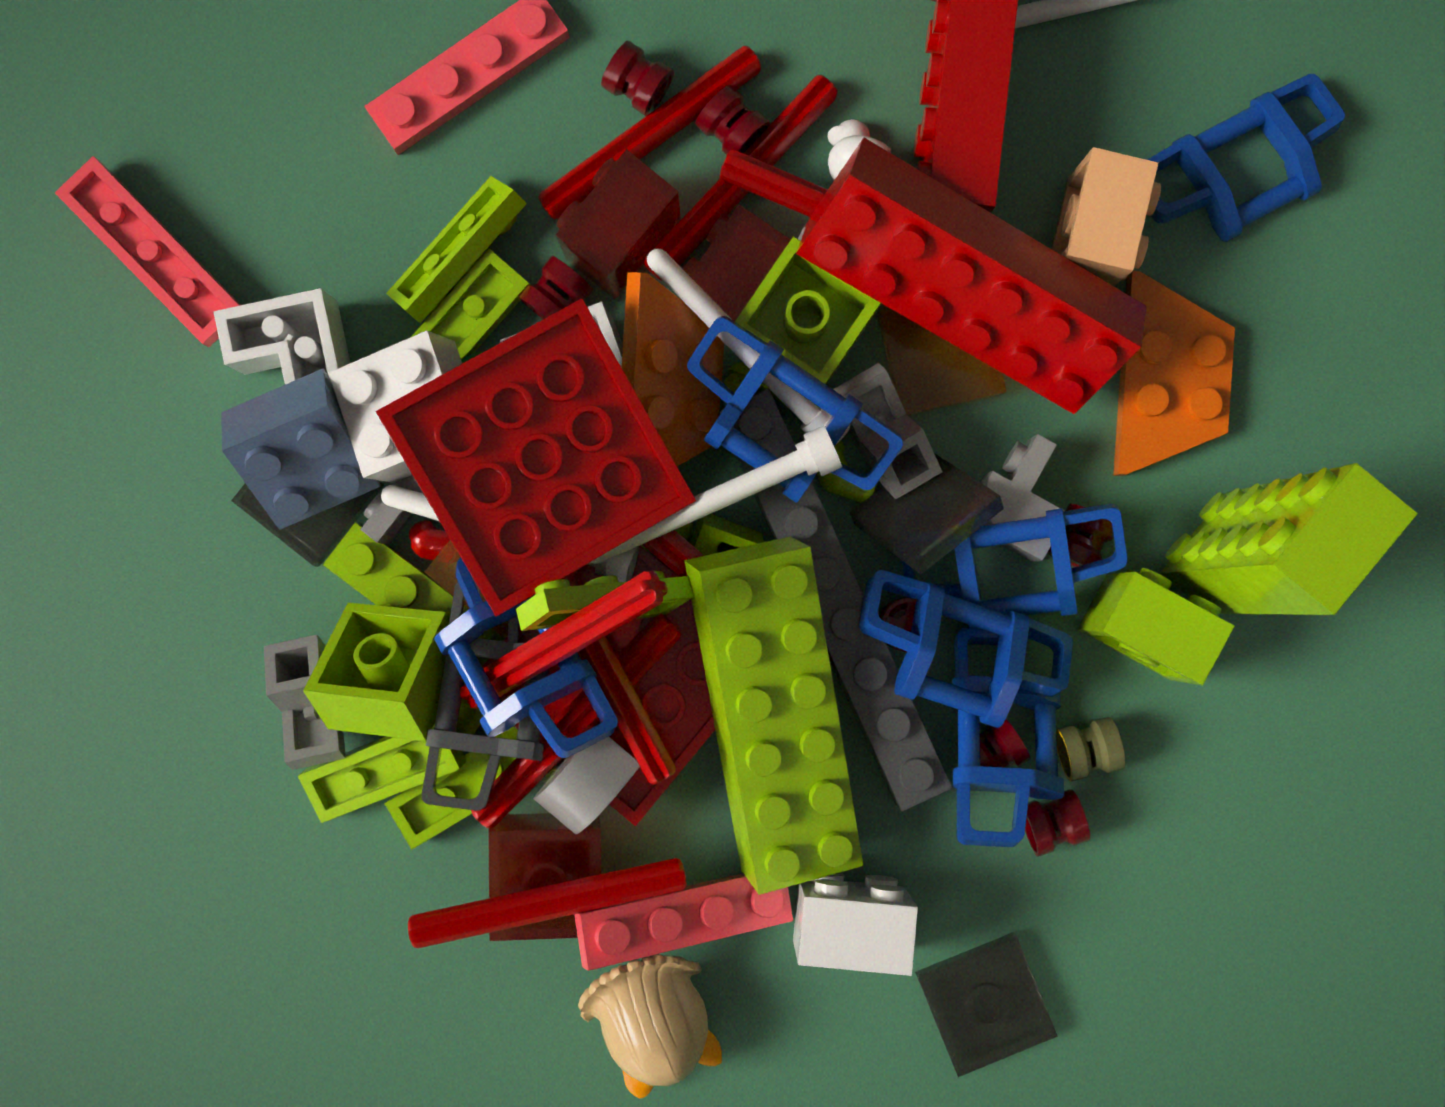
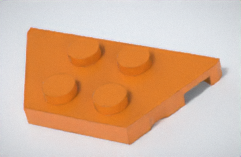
M1132 271L1127 276L1126 294L1146 305L1142 347L1120 369L1113 476L1127 475L1227 434L1229 428L1235 327L1140 271Z
M627 273L622 370L676 466H679L712 447L703 439L719 417L721 398L692 375L687 368L688 360L702 341L709 327L680 298L648 273ZM717 336L705 353L702 363L709 372L722 382L724 342Z

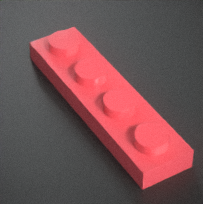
M519 0L364 107L395 152L400 155L570 38L568 29L547 0Z
M92 156L55 194L203 345L210 347L219 339L213 311L236 307L241 304L100 160Z
M743 873L688 885L683 891L574 914L582 967L588 971L793 921L788 887L759 895Z

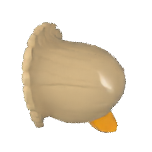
M656 954L644 957L641 960H631L627 965H619L612 968L609 972L600 975V978L595 979L580 996L578 1008L581 1010V1017L587 1022L593 1018L600 1021L605 1045L611 1057L622 1069L626 1087L630 1093L639 1099L646 1097L651 1092L653 1086H671L680 1082V1080H683L693 1072L696 1063L706 1066H717L722 1063L720 1043L715 1035L708 1030V1017L704 1001L690 980L692 975L700 973L702 969L698 962L687 961L682 956Z

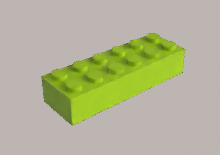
M1357 463L1332 469L1325 467L1318 472L1305 475L1299 473L1295 477L1284 480L1278 478L1271 483L1262 485L1257 483L1252 487L1244 489L1236 488L1225 495L1222 492L1217 493L1200 511L1199 517L1203 521L1192 535L1184 533L1168 549L1165 558L1169 562L1160 574L1169 579L1173 585L1188 597L1193 594L1219 606L1222 609L1220 614L1335 615L1418 513Z
M786 537L684 560L686 573L694 596L691 600L741 871L756 892L761 895L864 866L811 547L792 537Z

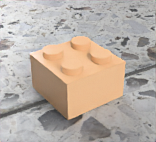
M1093 147L1067 179L1051 249L1112 286H1115L1121 280L1125 281L1134 268L1139 269L1146 256L1149 238L1142 235L1146 215L1152 216L1161 193V183L1154 182L1158 162Z

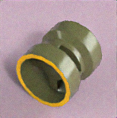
M1111 717L1093 720L1087 728L1078 729L1071 725L1056 729L1058 756L1065 776L1069 781L1087 778L1090 771L1099 769L1106 773L1124 769L1125 754L1119 731Z

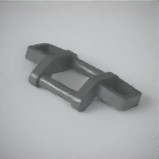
M458 582L454 588L449 624L461 616L464 610L465 597ZM475 583V585H476V587H477V589H478L479 594H482L481 591L479 590L477 584ZM518 616L508 620V642L476 638L472 641L470 646L476 657L497 660L524 644L519 643ZM446 655L434 729H428L425 745L430 746L422 789V800L429 805L478 811L484 809L489 803L501 757L542 761L545 744L539 743L541 732L529 715L519 722L517 740L457 733L461 705L460 688L464 686V681L450 655ZM550 668L525 682V687L549 676ZM442 748L490 754L482 786L476 798L465 799L442 796L437 793L436 781Z

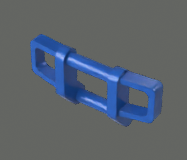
M1308 74L1271 93L1266 92L1250 102L1249 108L1196 136L1187 134L1179 138L1170 147L1147 160L1158 162L1156 172L1177 161L1197 192L1171 203H1166L1159 197L1158 204L1151 217L1155 222L1163 224L1206 206L1212 228L1220 240L1228 242L1241 235L1244 226L1297 198L1306 200L1321 191L1322 185L1311 148L1338 131L1345 118L1344 110L1321 79L1315 74ZM1300 96L1309 97L1326 119L1324 123L1305 135L1301 133L1282 106ZM1259 126L1284 161L1288 180L1236 207L1229 185L1207 154Z
M727 316L718 317L687 363L689 372L727 403L703 441L715 449H718L721 445L755 469L778 459L777 456L733 427L768 373H770L832 415L825 428L834 447L854 418L888 441V447L870 472L860 473L841 463L842 468L831 472L863 490L873 489L902 449V436L863 409V403L851 394H848L846 397L842 396L783 356L782 352L784 349L770 340L768 343L763 341ZM720 332L730 333L760 353V356L735 393L709 372L702 363L705 353ZM807 471L778 483L784 488L782 494L797 503L817 473L809 476Z
M1111 503L1063 511L1062 508L1048 510L1044 517L969 527L968 522L954 524L952 528L905 534L902 536L899 544L904 576L918 580L915 574L912 549L916 546L953 542L960 584L937 585L944 587L946 594L957 598H963V600L1004 614L1012 610L1026 616L1061 611V616L1078 614L1074 583L1120 570L1127 564L1121 512L1116 504ZM1100 519L1109 520L1112 523L1115 545L1113 555L1102 560L1071 568L1065 525ZM1050 538L1057 590L982 600L973 549ZM969 625V628H978V627Z
M460 558L457 561L455 575L470 609L442 629L434 637V640L442 655H450L483 715L480 719V724L488 737H495L509 730L529 715L556 755L561 758H568L611 736L618 724L617 717L595 678L597 674L589 660H581L578 653L558 663L561 670L518 690L503 702L500 700L470 643L482 635L484 631L517 617L516 608L531 597L496 617L487 601H482L470 572ZM549 628L538 629V631L541 634ZM583 688L601 724L576 737L567 738L559 731L543 707Z
M885 570L877 571L867 581L859 620L861 632L907 651L896 676L894 688L896 695L911 700L919 696L980 716L981 723L999 728L1006 720L1019 689L1046 696H1055L1068 687L1073 639L1069 634L1012 610L1004 614L946 594L944 587L928 581L922 582ZM882 590L917 599L911 632L881 620L878 615ZM941 616L999 635L993 681H991L985 695L927 676L936 653ZM1028 638L1052 649L1053 664L1051 678L1024 671Z
M962 628L959 630L954 640L955 678L952 679V684L984 695L986 694L991 681H993V677L968 676L967 645H998V634L977 628ZM1019 689L1013 701L1015 704L1034 710L1036 769L980 766L979 716L958 710V767L953 769V787L957 789V840L959 843L975 846L1015 847L1025 835L1029 797L1046 800L1064 797V779L1058 777L1056 710L1061 707L1060 693L1055 696H1046ZM970 791L1016 793L1011 831L994 832L973 829L970 824Z

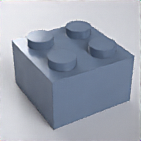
M324 368L221 412L222 452L279 530L380 487L379 480L366 479L362 476L331 379Z

